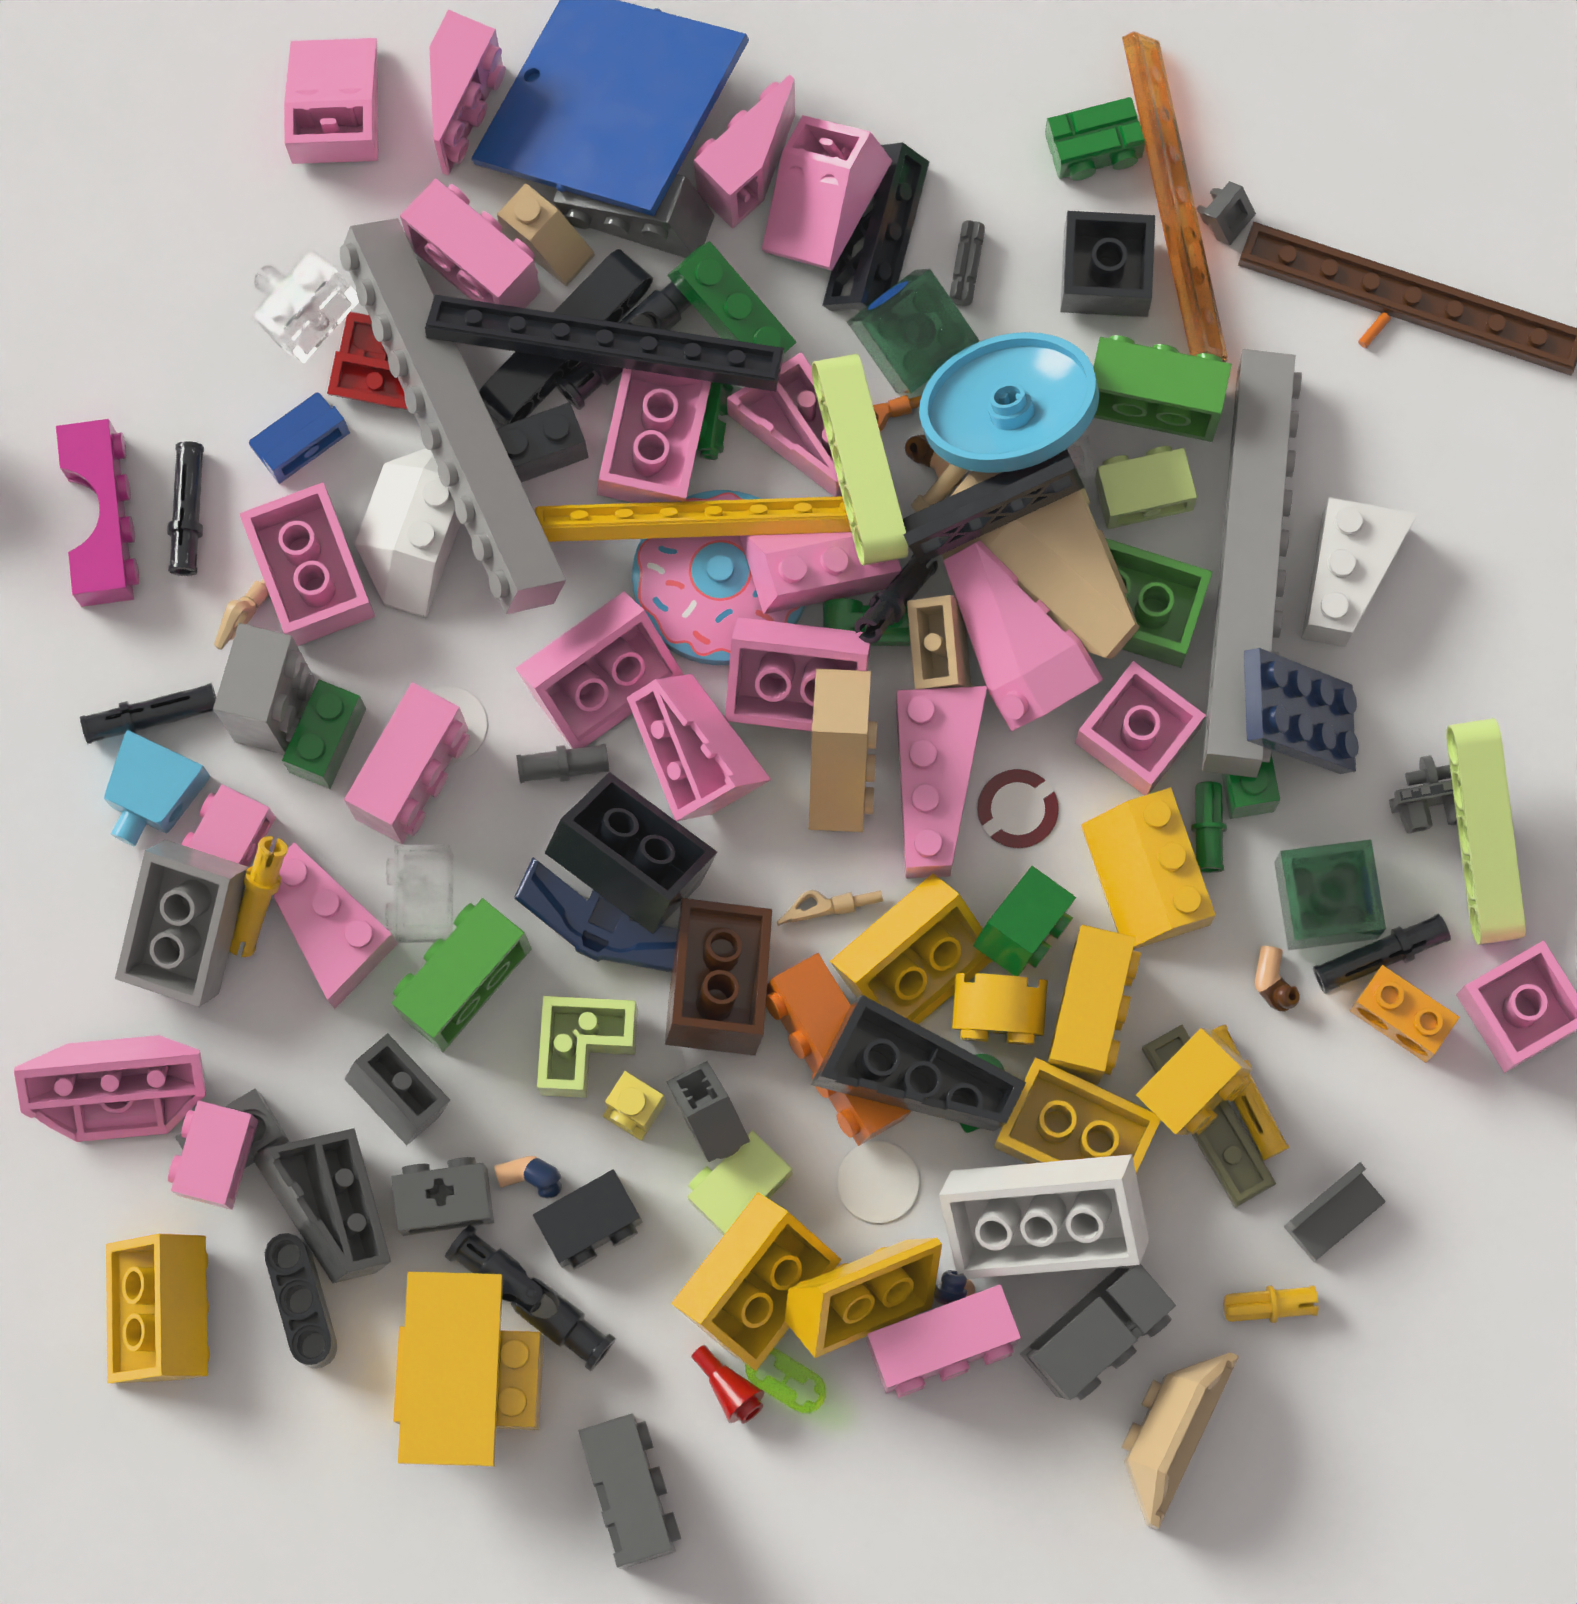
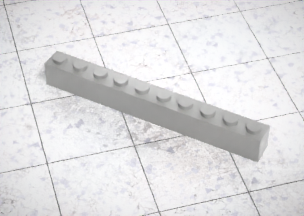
M399 219L350 226L344 244L340 247L341 264L346 271L350 272L356 286L357 299L361 306L366 307L372 321L373 334L378 342H382L387 353L391 374L395 378L398 377L405 393L407 409L415 415L419 423L423 444L427 450H431L438 465L440 481L443 486L448 487L455 502L456 516L460 523L465 524L472 539L473 553L478 561H482L488 574L492 595L499 599L505 614L554 604L566 582V578L456 342L426 338L425 326L434 295Z
M1243 349L1237 370L1202 771L1257 778L1261 763L1270 762L1271 749L1247 741L1244 651L1262 648L1279 655V652L1272 651L1273 637H1280L1283 611L1275 610L1276 597H1283L1286 570H1278L1279 556L1286 557L1289 542V530L1282 529V516L1289 517L1292 504V490L1285 489L1286 477L1293 476L1296 451L1288 450L1289 437H1296L1299 411H1291L1292 398L1299 399L1302 373L1294 372L1296 355Z

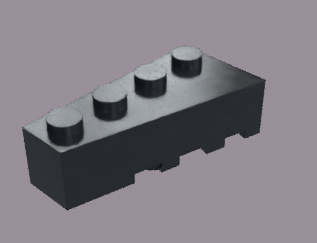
M860 995L851 1004L811 1083L813 1086L990 1131H996L1007 1123L1026 1084L1023 1080L864 995Z

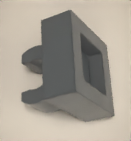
M1229 181L1223 189L1213 188L1210 191L1213 202L1208 208L1201 205L1196 208L1202 221L1212 229L1216 239L1227 245L1232 244L1256 214L1243 186Z

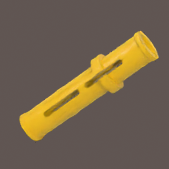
M267 836L260 839L254 864L246 871L244 877L246 889L241 901L229 950L236 956L241 942H245L241 957H250L254 954L271 896L279 890L281 884L279 872L284 857L288 852V846L279 838H277L273 852L269 851L273 837Z
M1224 1024L1213 1029L1242 1059L1227 1030V1025ZM1244 1060L1252 1068L1249 1060ZM1249 1073L1245 1078L1250 1084L1233 1101L1264 1161L1290 1147L1288 1143L1286 1144L1267 1104Z

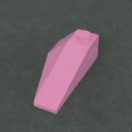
M980 540L943 560L988 692L1011 731L1044 716L1103 680L1081 640L1070 629L1065 632L1047 615L1050 609L1041 600L1034 602L1018 586V577Z

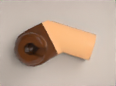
M925 435L912 436L906 441L904 448L907 457L916 463L934 469L937 478L950 465V463L934 452ZM960 479V481L955 486L959 485L962 482V480Z
M1261 946L1254 982L1256 990L1268 1005L1277 1011L1285 1012L1294 1008L1299 1003L1300 994L1295 986L1291 987L1279 974L1283 950L1272 946Z

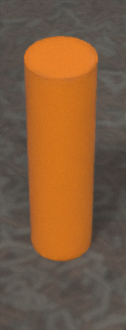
M1382 312L1359 339L1358 343L1363 348H1367L1391 320V317L1387 313Z

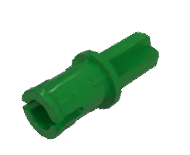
M1204 781L1197 783L1195 787L1196 823L1191 825V831L1196 832V860L1200 872L1216 873L1224 871L1223 832L1227 831V825L1223 823L1222 785L1218 782Z

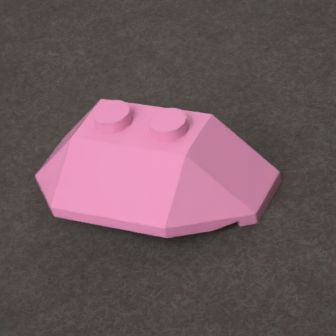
M160 1035L68 1043L14 1068L21 1113L30 1118L35 1117L49 1128L76 1142L168 1134L186 1116L187 1112L196 1105L197 1101H201L206 1095L200 1050Z

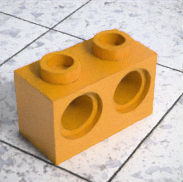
M1384 965L1373 975L1350 1009L1351 1013L1425 1063L1435 1055L1460 1018Z

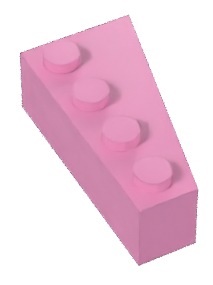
M987 686L897 690L896 715L905 878L929 877L932 873L937 877L951 876Z

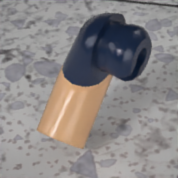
M526 1156L494 1166L500 1188L526 1181L537 1187L539 1196L545 1199L553 1198L561 1192L562 1185L559 1181L561 1175L557 1168L536 1156Z
M947 1270L942 1274V1283L935 1286L934 1299L939 1304L946 1305L975 1294V1286L963 1273L957 1275V1271Z

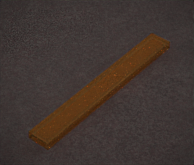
M1133 31L1123 36L1122 40L1141 129L1145 138L1147 157L1189 353L1192 356L1200 353L1213 354L1220 357L1222 362L1228 361L1227 351L1160 42Z

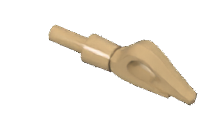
M264 579L261 582L255 581L244 597L228 603L214 643L217 649L222 650L229 640H233L238 623L247 624L257 608L267 599L269 592Z
M809 890L799 896L791 908L777 921V926L787 922H797L831 914L838 915L855 912V907L883 902L882 892L880 890L852 896V893L849 892L828 899L819 891ZM808 898H813L817 903L816 906L806 911L797 909Z

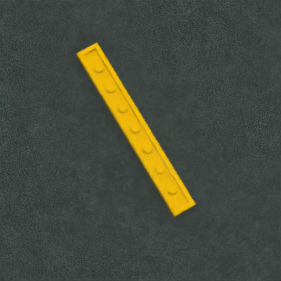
M842 496L535 507V514L548 542L851 532Z

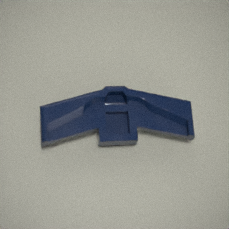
M532 857L514 899L573 945L576 952L597 962L606 960L672 973L677 928L660 926L652 934L636 921L630 920L631 917L593 890L589 899H585L537 859Z

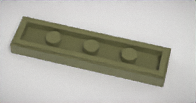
M1180 1025L1142 1047V1051L1155 1073L1185 1045L1190 1037L1183 1025ZM1222 1100L1213 1109L1218 1115L1217 1118L1200 1135L1194 1133L1192 1136L1233 1206L1236 1208L1275 1186L1276 1182L1228 1101Z

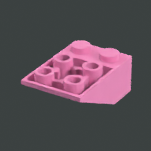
M451 10L447 11L429 46L433 139L442 173L445 175H449L454 163L460 164L463 161L469 146L467 137L473 126L479 127L487 111V103L485 101L491 89L496 91L500 87L506 70L502 62V49L499 47L496 29Z
M377 38L291 41L284 102L285 146L292 164L378 161Z
M791 75L787 76L780 84L778 82L770 84L762 92L759 102L748 112L742 110L737 113L729 122L726 132L717 140L714 138L707 140L695 154L694 167L697 192L732 229L759 206L767 194L795 117V79Z
M802 115L782 151L762 250L765 253L833 270L892 163V159L870 131Z

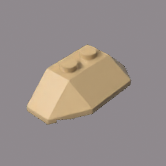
M1229 1352L1168 1373L1163 1377L1161 1383L1154 1379L1151 1382L1141 1404L1148 1408L1146 1416L1141 1425L1132 1423L1121 1448L1129 1451L1124 1463L1147 1526L1153 1529L1160 1527L1239 1356Z

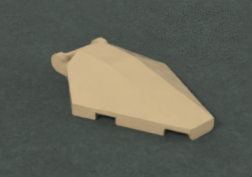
M950 464L924 496L918 495L911 504L912 509L918 512L944 500L968 470ZM972 471L952 495L999 473ZM1085 488L942 554L943 560L980 540L1018 577V586L1034 602L1041 600L1050 609L1047 615L1065 632L1070 629L1081 640L1087 652L1112 659L1140 627L1126 598L1127 589L1103 531L1097 528L1088 505L1091 503Z

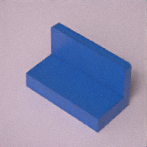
M317 392L250 439L249 445L278 484H280L346 437L350 432L345 419L335 406L330 407L323 396Z

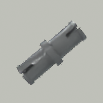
M606 744L566 749L565 745L556 746V751L516 755L520 783L559 777L560 781L563 782L570 781L569 776L603 771L609 772Z

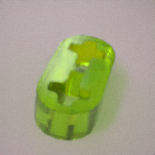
M773 1348L769 1355L776 1359L774 1362L776 1370L785 1375L782 1382L769 1375L762 1381L756 1377L758 1369L755 1371L745 1364V1372L751 1383L793 1411L801 1414H811L823 1406L826 1399V1386L823 1379L778 1349ZM790 1378L801 1385H805L808 1380L813 1381L816 1384L814 1392L819 1396L816 1402L807 1400L803 1406L796 1402L797 1392L786 1385Z

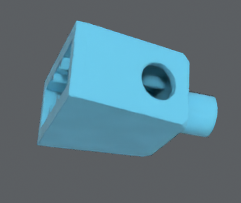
M127 730L104 795L105 801L112 808L121 812L111 835L126 844L135 846L146 825L168 833L208 782L210 774L203 765Z

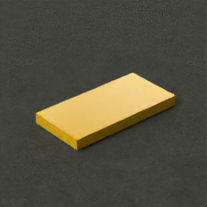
M408 1271L398 1447L399 1464L495 1467L503 1294L502 1274Z

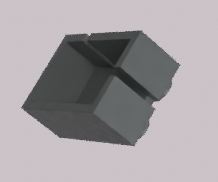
M1141 1264L1119 1266L1022 1351L1020 1355L1056 1397L1067 1400L1078 1397L1079 1400H1082L1101 1384V1380L1097 1376L1107 1367L1113 1366L1117 1369L1136 1353L1137 1350L1133 1344L1138 1341L1137 1339L1140 1336L1148 1334L1150 1337H1153L1170 1323L1172 1319L1168 1313L1176 1307V1304Z

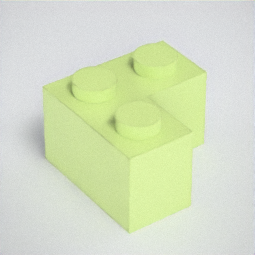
M543 996L537 1089L541 1096L587 1098L590 1053L635 1055L638 1021L636 1001Z

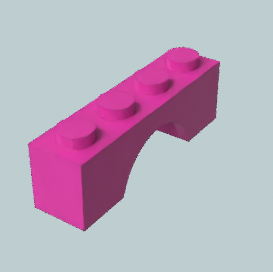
M109 419L56 426L60 469L69 482L83 485L96 493L100 509L98 522L92 534L85 542L68 552L72 595L81 607L134 600L133 585L139 584V571L136 559H130L128 543L135 542V531L131 516H125L124 501L131 499V492L127 474L121 475L120 459H126V445L123 433H117Z

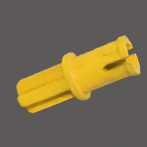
M1270 1285L1266 1287V1291L1227 1294L1223 1300L1224 1315L1226 1320L1230 1322L1269 1318L1271 1323H1276L1277 1318L1317 1316L1319 1307L1317 1305L1314 1306V1303H1318L1317 1291L1314 1285L1275 1290Z

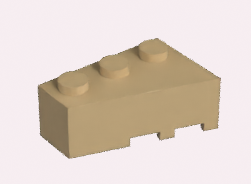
M816 668L811 743L809 830L863 832L864 814H873L874 787H865V782H875L876 755L867 754V749H876L878 721H869L871 671Z

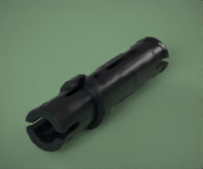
M184 441L175 445L176 464L172 521L167 525V533L171 536L168 571L178 576H193L197 574L198 538L203 536V525L199 523L204 447L197 442Z
M913 554L902 571L886 589L881 590L880 593L877 592L871 598L869 609L855 623L856 633L860 632L867 625L865 631L859 636L861 640L871 644L878 642L890 625H893L895 622L898 623L903 618L907 601L912 600L927 580L937 571V560L933 561L927 568L926 565L930 560L920 564Z
M212 683L190 690L134 704H129L128 701L121 702L118 708L80 716L83 734L87 744H91L95 741L123 735L127 730L137 734L138 730L214 711L216 694Z
M1438 913L1434 917L1408 928L1402 929L1400 926L1391 930V935L1321 965L1313 966L1314 975L1321 990L1326 994L1346 983L1377 971L1382 965L1386 967L1401 960L1404 963H1408L1415 959V954L1451 940V936L1444 919Z

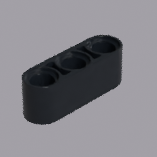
M289 1233L279 1234L269 1241L264 1253L288 1345L293 1357L298 1362L311 1368H322L330 1364L335 1358L337 1340L314 1258L309 1246L296 1235ZM287 1245H297L300 1252L298 1262L290 1268H281L278 1263L280 1250ZM299 1289L310 1290L312 1294L311 1306L303 1313H294L290 1307L291 1296ZM311 1334H321L325 1340L323 1352L315 1358H307L302 1348L304 1340Z

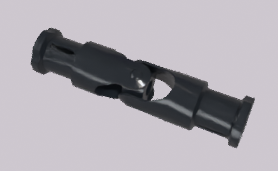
M671 282L663 290L653 291L619 323L634 325L630 321L637 315L643 314L650 319L653 328L670 330L682 319L680 314L691 303L675 284ZM580 362L565 377L558 376L554 383L566 400L576 409L581 410L585 406L584 400L602 384L609 385L622 373L623 368ZM588 376V378L578 386V384Z
M468 1225L451 1244L445 1254V1258L450 1262L457 1260L472 1273L502 1274V1299L511 1302V1306L518 1315L559 1347L565 1345L586 1362L585 1367L592 1371L607 1354L616 1338L611 1334L607 1336L602 1334L584 1319L585 1314L542 1280L534 1277L530 1279L517 1260L501 1248L496 1251L475 1234L476 1228ZM546 1294L553 1300L557 1313L545 1319L532 1315L531 1313L539 1309L541 1301Z

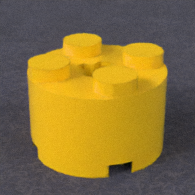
M957 973L952 1029L961 1031V1040L988 1042L989 1033L1007 1034L1006 1042L1009 1044L1034 1045L1035 1036H1044L1048 980L1039 979L1038 988L1027 987L1028 977L975 973V983L965 982V973Z

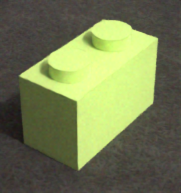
M1161 446L1146 452V456L1129 459L1126 455L1115 456L1105 460L1102 466L1097 467L1095 484L1107 529L1189 512L1194 509L1197 494L1184 448L1172 450L1171 446Z
M753 1130L748 1134L750 1142L742 1145L732 1156L725 1158L713 1171L706 1166L688 1185L693 1190L687 1196L689 1202L723 1236L757 1192L769 1199L793 1175L792 1168Z

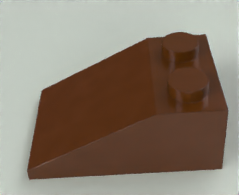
M682 898L668 1000L665 1045L756 1055L764 1035L772 909Z

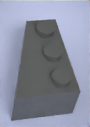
M679 174L675 176L654 216L568 191L560 192L557 190L553 200L554 204L572 226L581 229L592 228L683 258L688 257L696 248L705 244L715 217L685 175Z
M355 1128L269 1147L253 1160L332 1283L377 1273L391 1262Z
M631 1413L578 1430L593 1485L596 1488L603 1511L601 1513L604 1524L608 1528L615 1551L613 1556L617 1568L624 1569L676 1552L673 1542L680 1540L681 1535L674 1513L664 1514L659 1496L667 1494V1489L660 1467L650 1468L645 1450L654 1447L646 1421L637 1423L634 1414Z

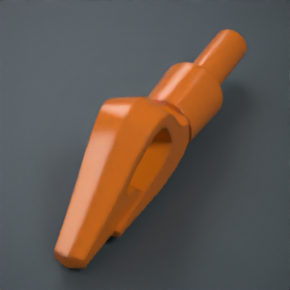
M907 395L889 400L886 403L873 405L879 430L882 431L890 417L894 418L912 414L911 409L920 407L922 395L908 398Z

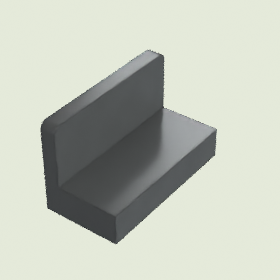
M1361 1162L1284 1226L1313 1262L1386 1202L1362 1174L1366 1168Z

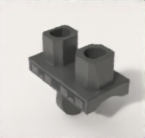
M1431 755L1420 757V770L1405 773V778L1408 786L1421 783L1423 785L1396 790L1394 798L1389 800L1391 812H1399L1401 821L1408 834L1425 831L1433 826L1429 810L1430 806L1443 804L1448 825H1457L1452 780L1438 782V780L1451 778L1450 765L1436 767Z

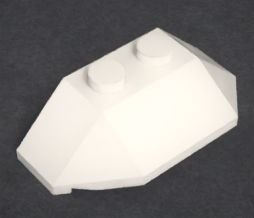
M426 448L384 463L355 541V547L384 605L423 618H427L461 524L456 516L455 502L448 487L443 486L440 481L435 458L431 450Z

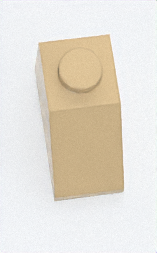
M526 183L497 213L498 222L502 227L501 233L512 242L516 238L524 242L534 253V261L565 286L595 256L594 251L559 209Z

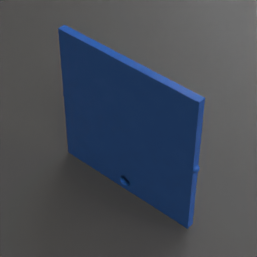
M559 0L471 160L475 165L554 187L560 192L568 191L654 216L749 42V38L746 33L665 13L658 8L650 9L620 0Z

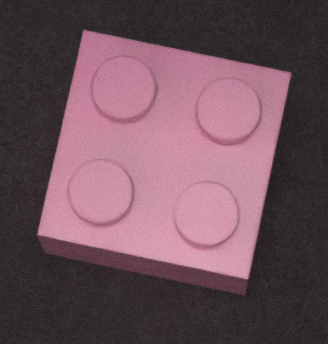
M1133 661L1078 730L1075 744L1143 795L1150 794L1200 730L1206 715Z
M1544 940L1466 984L1456 994L1504 1073L1577 1032V992Z

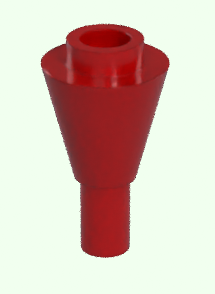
M702 1345L692 1354L691 1358L709 1377V1383L729 1423L739 1420L742 1424H745L761 1411L763 1404L760 1401L765 1394L763 1390L728 1366H723L706 1345Z

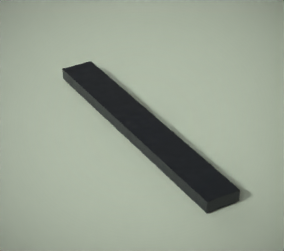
M434 295L425 326L426 338L774 392L777 390L784 357V348L442 295Z

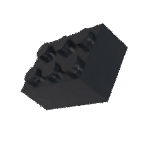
M611 772L601 779L560 819L545 851L546 855L652 934L681 906L682 898H688L701 885L718 853Z

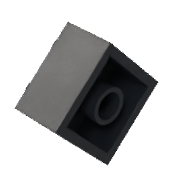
M1067 211L1063 241L1060 312L1148 317L1153 289L1155 215Z

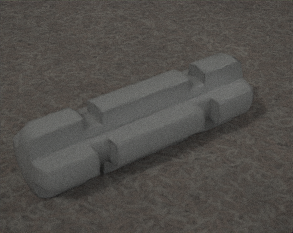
M966 220L962 223L960 243L958 244L953 272L954 281L951 283L949 297L950 302L957 305L968 306L973 301L974 284L976 283L982 246L980 245L983 244L985 226L981 222Z

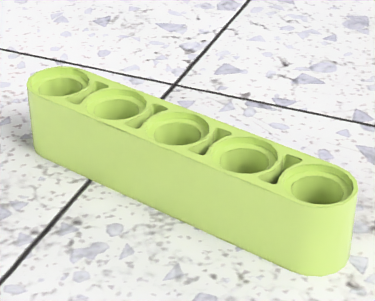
M851 354L813 361L812 377L859 561L864 566L906 558L908 556V544L904 537L906 530L861 359L858 354Z
M1495 718L1449 725L1446 730L1447 749L1469 918L1474 940L1477 945L1524 938L1526 932L1525 915L1499 725Z

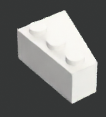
M1329 497L1322 513L1301 639L1346 647L1418 513Z

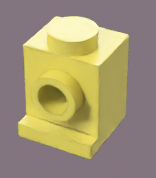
M624 1071L605 1100L607 1110L603 1114V1118L642 1141L665 1106V1097L657 1090Z

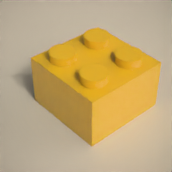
M1200 1028L1146 1083L1136 1096L1175 1135H1189L1190 1133L1192 1135L1194 1133L1200 1135L1217 1118L1218 1115L1213 1109L1222 1100L1232 1102L1247 1088L1250 1082L1245 1077L1253 1069L1213 1030Z

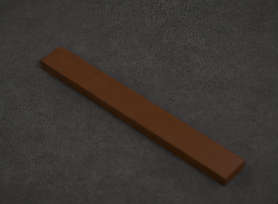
M1254 221L1252 223L1238 266L1380 313L1385 312L1389 316L1570 376L1575 370L1577 364V328Z

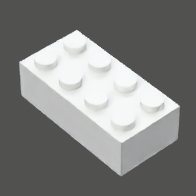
M1132 1154L953 1170L950 1172L939 1194L957 1275L963 1273L967 1279L1140 1265L1150 1240Z

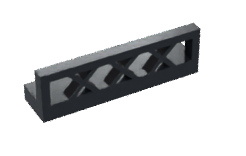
M903 142L881 145L892 159V163L873 195L875 197L873 209L864 218L861 217L831 271L822 305L830 311L857 309L874 321L889 320L895 295L873 309L868 310V308L880 296L898 285L930 161ZM864 236L863 248L852 257L854 245ZM853 276L854 282L850 295L841 296L843 286Z
M1065 449L1042 463L1020 470L999 473L903 518L906 530L904 537L916 559L922 564L1085 487L1068 449Z

